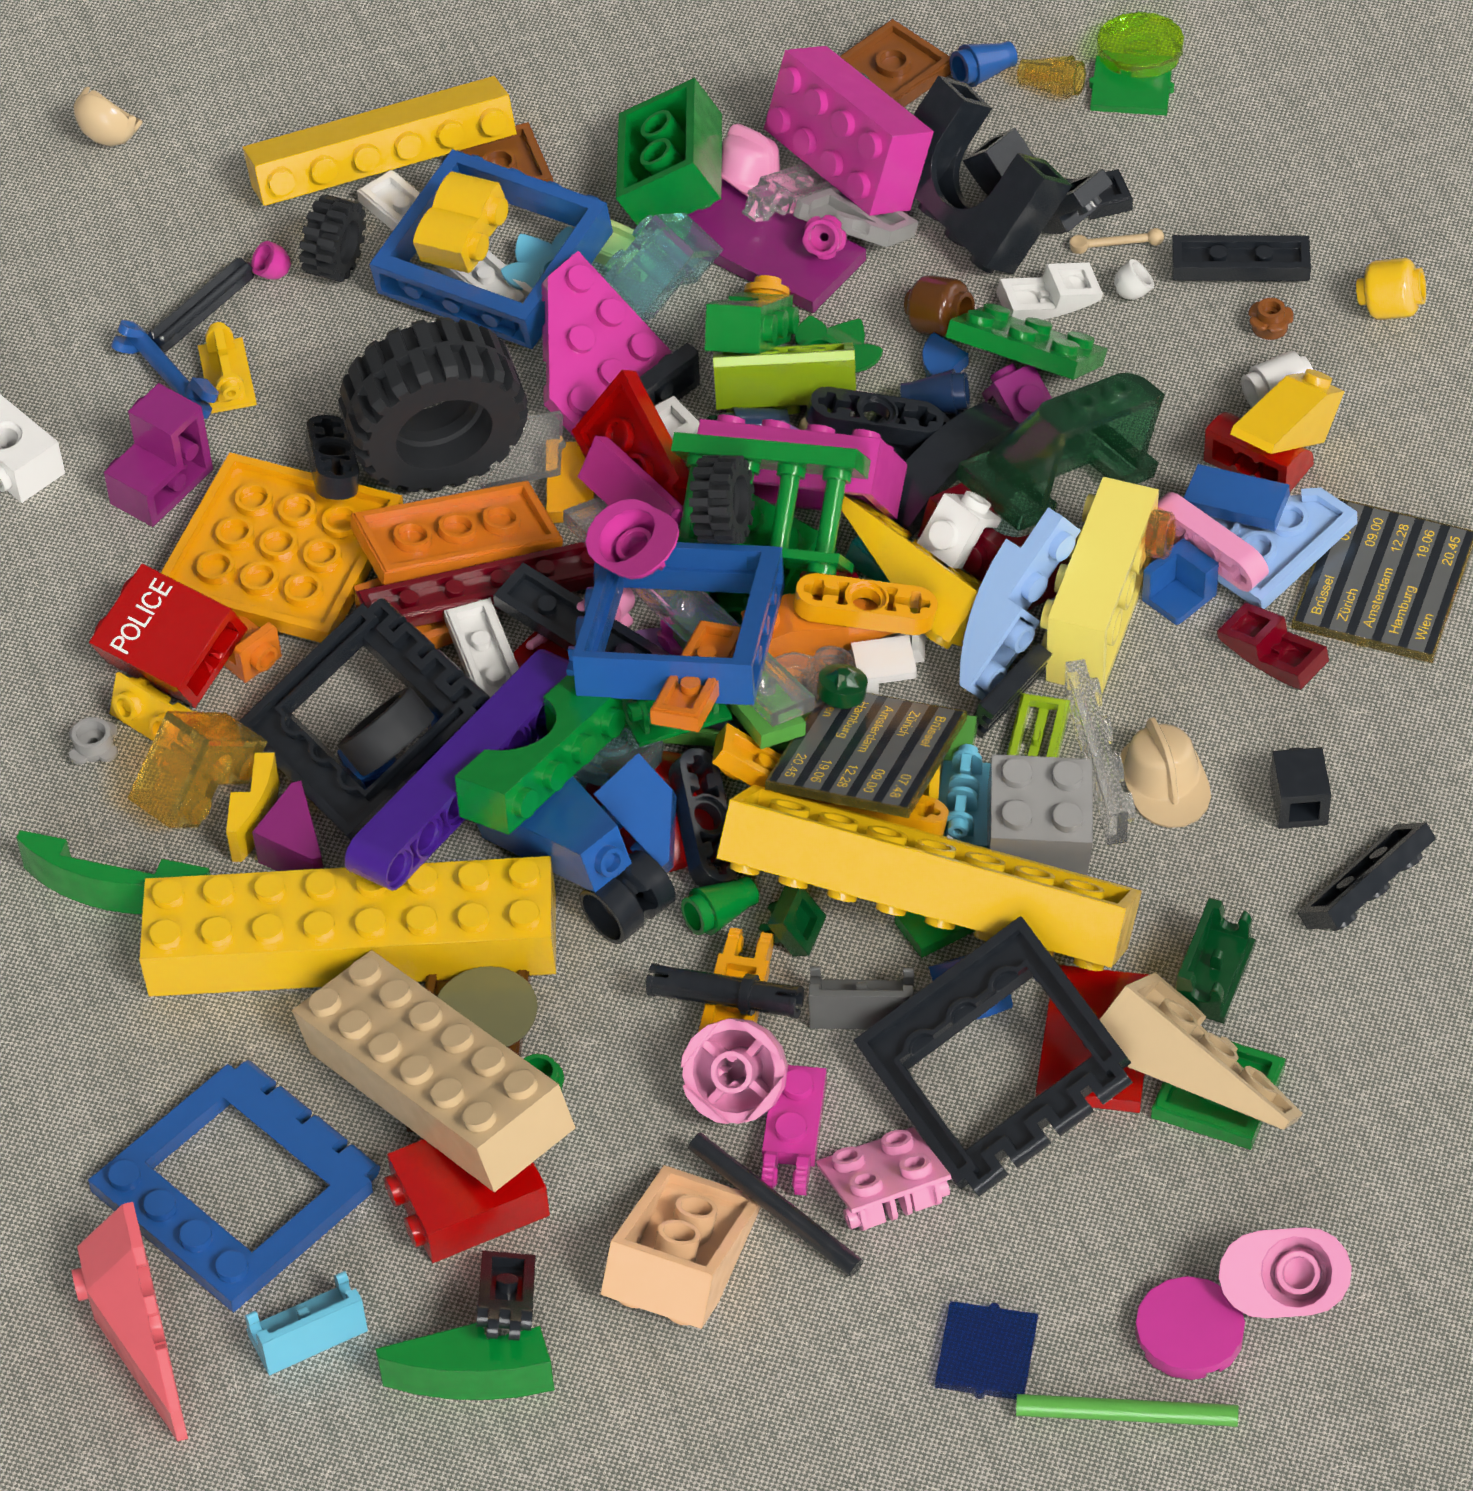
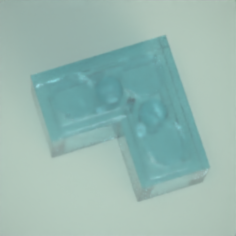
M686 213L658 214L654 217L649 215L633 231L632 235L636 239L626 251L623 249L619 250L606 263L604 270L607 274L603 278L642 320L653 319L680 285L696 283L724 249Z

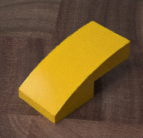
M255 753L251 791L230 792L226 834L232 862H242L254 849L255 844L252 832L277 802L280 780L275 753Z

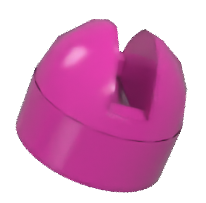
M264 241L255 250L251 266L253 267L252 271L254 274L266 279L277 280L288 273L291 261L287 251L282 246L271 241Z

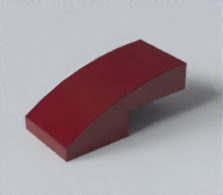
M1247 602L1217 630L1218 638L1244 660L1269 676L1299 690L1329 662L1327 646L1288 632L1284 616Z

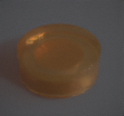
M1158 509L1152 511L1145 536V554L1147 557L1164 560L1169 557L1176 533V517L1172 511Z

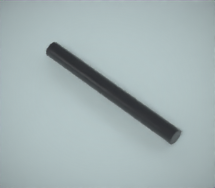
M698 1133L691 1140L688 1149L848 1276L852 1277L858 1272L863 1264L862 1258L703 1133Z

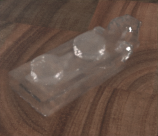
M807 163L761 176L758 185L748 190L747 194L749 196L742 214L754 222L769 220L775 212L780 215L794 213L798 199L834 186L815 172Z

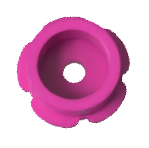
M825 215L823 218L815 216L808 220L804 227V236L802 237V242L807 252L815 254L817 258L823 260L835 257L836 252L842 250L847 241L846 232L841 228V221L832 215ZM823 232L829 236L827 241H823L820 237Z

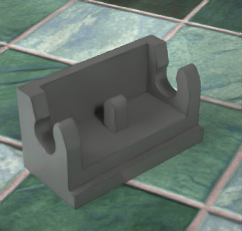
M810 966V1029L868 1030L914 995V967H903V980L821 979V966Z

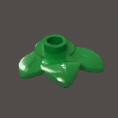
M808 316L799 324L795 334L797 345L853 342L855 373L866 371L880 361L883 355L881 347L864 344V326L859 318L827 328L817 318Z

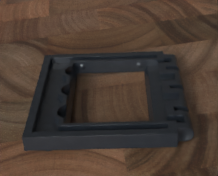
M380 598L369 608L362 603L249 710L235 726L262 753H275L277 768L292 783L301 781L305 796L352 840L385 804L490 699V696L470 677L464 676V672L441 650L435 649V645L412 623L407 622L406 618L386 599ZM362 646L406 687H411L425 705L440 718L369 787L292 714Z
M1022 916L1011 922L853 1040L930 1149L951 1174L955 1184L960 1189L969 1184L978 1197L1009 1175L1000 1163V1160L1008 1155L1013 1164L1019 1168L1051 1144V1141L1042 1130L1047 1125L1051 1124L1061 1137L1092 1114L1094 1110L1085 1099L1090 1093L1094 1092L1104 1105L1133 1083L1123 1070L1131 1064V1061ZM1033 977L1059 1009L1092 1056L968 1148L964 1149L959 1139L955 1137L914 1080L909 1069Z

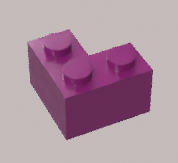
M160 383L145 396L140 397L128 411L134 444L120 457L115 458L104 471L110 504L151 527H154L213 471L202 406Z

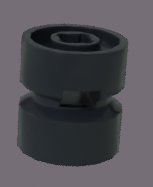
M641 850L631 852L629 854L631 864L597 892L585 889L579 894V902L588 921L598 933L614 944L623 943L644 926L645 919H653L675 901L676 892L669 876L656 860Z

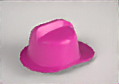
M637 499L620 500L607 506L594 518L587 531L585 542L587 551L597 564L618 576L628 579H642L653 574L656 570H663L666 566L664 561L669 558L677 544L679 536L678 523L669 514L646 502Z

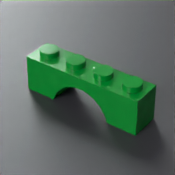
M567 675L544 696L547 735L533 744L517 749H485L455 776L459 817L510 835L521 823L530 818L547 799L559 791L584 765L588 764L613 738L620 735L625 728L626 720L622 699L576 696L574 676Z

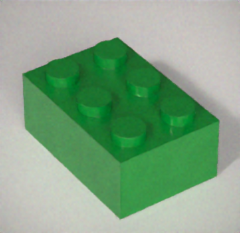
M695 77L619 113L616 199L644 234L659 227H667L677 219L698 209H706L721 199L722 113Z

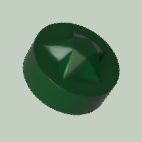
M831 664L824 667L819 673L817 695L829 706L840 709L853 708L864 701L868 679L860 669L852 665Z

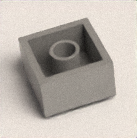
M992 754L987 794V848L1088 876L1093 845L1092 759Z

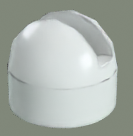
M1134 259L1129 260L1115 274L1114 285L1116 286V291L1125 299H1138L1154 288V282L1149 272Z

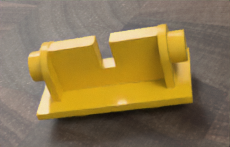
M222 322L211 324L205 334L206 344L197 345L204 379H208L219 392L216 402L209 403L212 407L211 414L257 405L243 338H234L232 330Z
M121 672L116 673L109 714L178 758H184L187 740L191 738L200 739L208 727L201 713L192 711L179 702L173 705L170 704L171 697L150 685V682L144 677L136 679L135 677L129 678Z

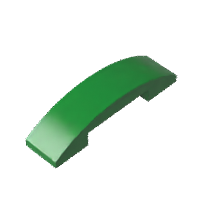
M20 830L16 837L23 866L35 879L71 900L108 911L142 915L146 878L211 875L210 869L207 867L161 859L155 874L72 858L67 839Z

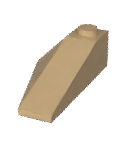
M1157 973L1150 974L1126 985L1101 1017V1023L1131 1061V1064L1128 1065L1129 1068L1283 1130L1297 1122L1303 1114L1261 1071L1251 1066L1243 1068L1237 1062L1239 1057L1236 1051L1238 1048L1227 1037L1220 1038L1207 1032L1201 1026L1206 1016Z

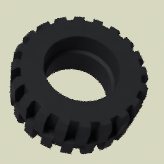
M449 317L436 318V322L427 323L424 319L411 322L412 326L400 330L397 327L387 332L386 338L382 341L374 340L365 348V355L363 357L357 356L348 369L349 374H345L339 390L341 394L338 399L339 410L358 462L362 464L363 470L369 476L394 489L400 485L401 489L407 492H419L420 488H427L430 492L441 491L443 486L454 484L457 487L468 483L467 479L476 474L479 477L490 471L491 465L494 462L501 463L509 455L510 445L516 446L527 422L528 400L504 342L498 339L497 335L486 327H478V324L464 319H460L458 323H455ZM440 403V404H438V405H436V406H433V407H431V408H427V407H429V406H431V405Z

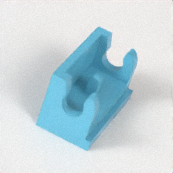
M346 1271L334 1275L336 1288L260 1321L256 1311L245 1315L247 1334L269 1376L368 1331L362 1298L356 1288L351 1290Z

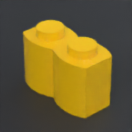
M451 171L443 179L435 195L432 207L424 214L416 229L413 244L420 261L470 273L477 263L486 257L489 249V237L506 220L508 201L504 196L500 183Z

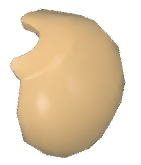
M85 87L78 95L74 104L75 119L81 131L99 144L110 147L125 144L136 133L143 121L125 112L97 91L91 90L89 92L90 87Z

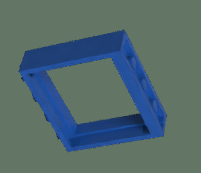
M452 149L369 265L378 294L442 317H449L455 322H459L460 319L472 321L478 324V327L488 328L499 338L533 349L543 335L542 326L545 324V301H542V283L577 251L592 264L612 235L613 229L607 203L593 195H583L563 188L555 182H546L525 175L518 169L505 168L488 162L478 155H468ZM451 171L498 182L509 204L575 227L523 303L410 263V260L417 252L413 244L416 229L424 214L432 207L435 195L443 179Z
M677 542L669 558L664 561L666 564L664 569L656 570L653 574L642 579L620 577L595 562L594 587H587L585 593V616H578L576 621V645L568 647L569 663L566 672L568 676H574L576 696L656 700L667 678L672 675L678 676L679 684L681 679L686 676L698 677L703 686L708 678H716V680H719V696L715 702L716 704H755L785 587L782 547ZM624 588L750 594L733 658L605 652Z

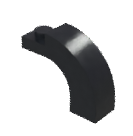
M1013 128L991 137L966 157L963 163L981 189L989 196L1017 153L1035 156L1017 129ZM1104 169L1076 179H1066L1072 187L1043 229V233H1067L1097 209V205L1102 202L1099 194L1113 184Z

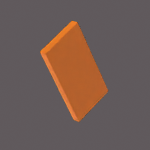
M529 481L351 514L350 527L382 585L563 546L562 536Z

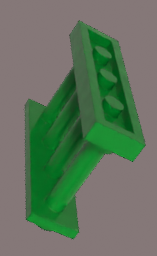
M674 432L671 451L686 462L685 466L690 468L677 542L703 543L697 540L698 535H694L693 528L695 523H691L690 519L693 507H689V498H692L693 491L690 490V481L695 480L692 472L694 467H697L696 461L698 458H702L703 455L744 456V460H747L749 463L748 470H751L753 475L750 484H753L754 476L759 475L760 469L775 470L776 475L780 477L769 546L782 547L783 567L807 569L806 574L836 575V572L853 574L854 564L841 554L835 553L845 485L851 484L852 478L868 479L871 460L858 449ZM806 473L822 475V480L826 481L815 551L788 549L799 481L805 479ZM740 543V544H731V545H749V544Z

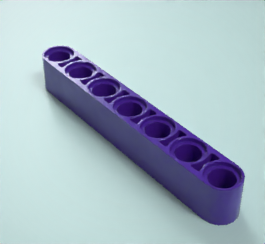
M545 649L536 651L355 835L347 848L345 856L346 869L391 891L401 887L466 820L459 817L455 776L485 749H517L533 744L547 735L544 696L567 676L566 669L569 660Z

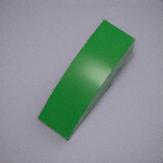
M476 1323L376 1348L383 1386L415 1395L453 1400H495L518 1398L555 1390L551 1360L541 1326L533 1327L531 1331H520V1341L508 1340L509 1334L498 1336V1339H487L484 1327H476Z

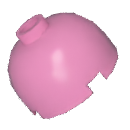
M729 1018L709 1024L691 1038L682 1055L681 1068L683 1067L684 1092L700 1114L716 1123L740 1124L756 1120L776 1105L786 1086L788 1063L783 1046L770 1030L751 1020Z

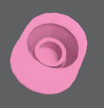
M739 123L729 128L728 134L722 142V179L746 196L767 205L784 207L797 203V200L800 199L801 191L798 185L780 170L779 149L775 141Z
M1303 1227L1262 1230L1242 1235L1229 1245L1220 1261L1219 1281L1223 1294L1234 1308L1248 1316L1259 1318L1308 1316L1328 1311L1343 1299L1350 1286L1352 1267L1348 1253L1336 1237L1321 1229Z

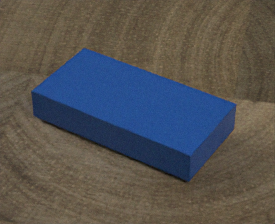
M1198 464L1184 499L1210 517L1276 531L1290 496L1289 484Z

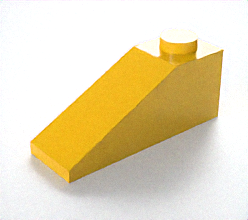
M1306 369L1303 373L1286 375L1233 425L1230 435L1270 454L1324 443L1345 391L1331 385L1333 379L1330 376L1313 369Z

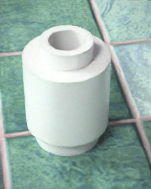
M1291 350L1251 367L1249 373L1241 378L1242 390L1250 406L1254 407L1286 375L1303 373L1306 369H1313L1309 360L1305 356H1299L1295 351Z

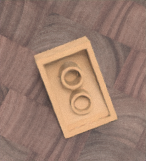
M664 1165L611 1240L600 1295L617 1300L626 1307L641 1308L668 1317L674 1323L691 1325L702 1329L720 1301L761 1206L741 1190Z

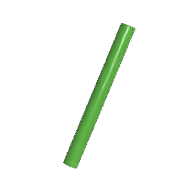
M1017 1394L1016 1416L1238 1427L1239 1406L1236 1404Z

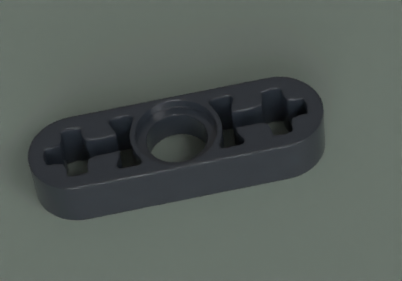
M835 387L816 389L811 395L805 414L808 424L831 427L835 429L836 434L852 435L854 429H865L879 433L885 443L918 448L940 429L944 423V417L940 409L926 401ZM868 411L879 413L885 418L886 422H872L863 413Z
M318 415L310 418L306 424V449L316 492L322 497L333 500H344L354 497L358 493L359 467L343 418L334 415Z
M691 748L672 763L669 769V780L671 788L677 796L676 814L689 874L699 887L729 882L739 872L730 869L731 862L717 859L728 810L720 769L712 763L713 756L709 752L700 748ZM689 766L691 767L692 773L688 772L687 768ZM697 775H700V776H701V780H700V781H698ZM695 809H702L712 817L714 822L713 830L704 829L697 823L694 816ZM709 858H710V861H711L712 865H708L707 860H708ZM716 866H720L721 872L718 873Z

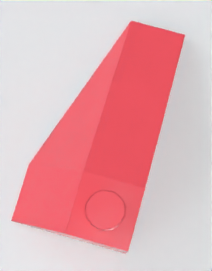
M125 1203L77 1246L81 1268L71 1270L78 1301L89 1299L94 1320L178 1442L188 1439L134 1203Z

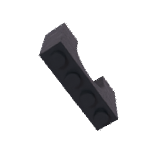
M938 76L913 114L934 131L915 193V198L920 202L918 208L926 216L939 221L946 228L944 231L945 236L955 244L965 247L972 254L970 257L971 262L979 269L987 273H993L996 270L1014 274L1072 185L1046 160L1017 153L990 195L978 205L970 207L965 201L960 188V165L965 150L992 108L967 83Z

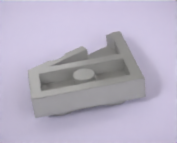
M835 187L798 199L793 214L798 219L807 222L815 216H820L821 218L825 215L835 216L841 221V228L847 235L884 247H889L915 237L919 221L903 211L869 216Z

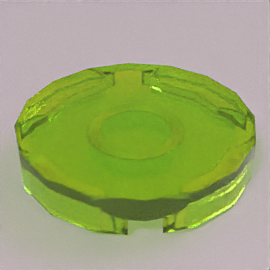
M1127 13L1108 20L1100 28L1097 38V54L1100 61L1108 69L1118 74H1121L1122 69L1130 71L1131 77L1146 78L1159 76L1173 70L1179 64V57L1181 55L1183 57L1185 38L1181 28L1169 18L1156 13Z

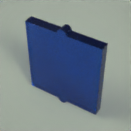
M950 1301L936 1373L935 1388L973 1393L977 1399H982L987 1395L1017 1400V1394H1026L1039 1314L1002 1309L997 1303H991L988 1307Z

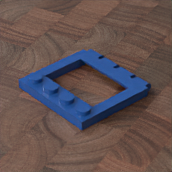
M247 1060L236 1069L229 1064L224 1066L88 1179L91 1192L113 1211H116L122 1204L133 1202L141 1235L234 1313L373 1193L372 1181L379 1174L380 1166L355 1145L347 1146L348 1141L344 1136L318 1115L311 1117L312 1111L282 1086L276 1087L274 1079L252 1061ZM230 1104L330 1185L253 1252L154 1170L157 1165Z

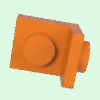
M238 616L248 630L239 644L235 646L233 653L224 666L244 683H247L260 672L270 669L276 660L282 657L277 628L273 624L267 622L259 628L248 618Z

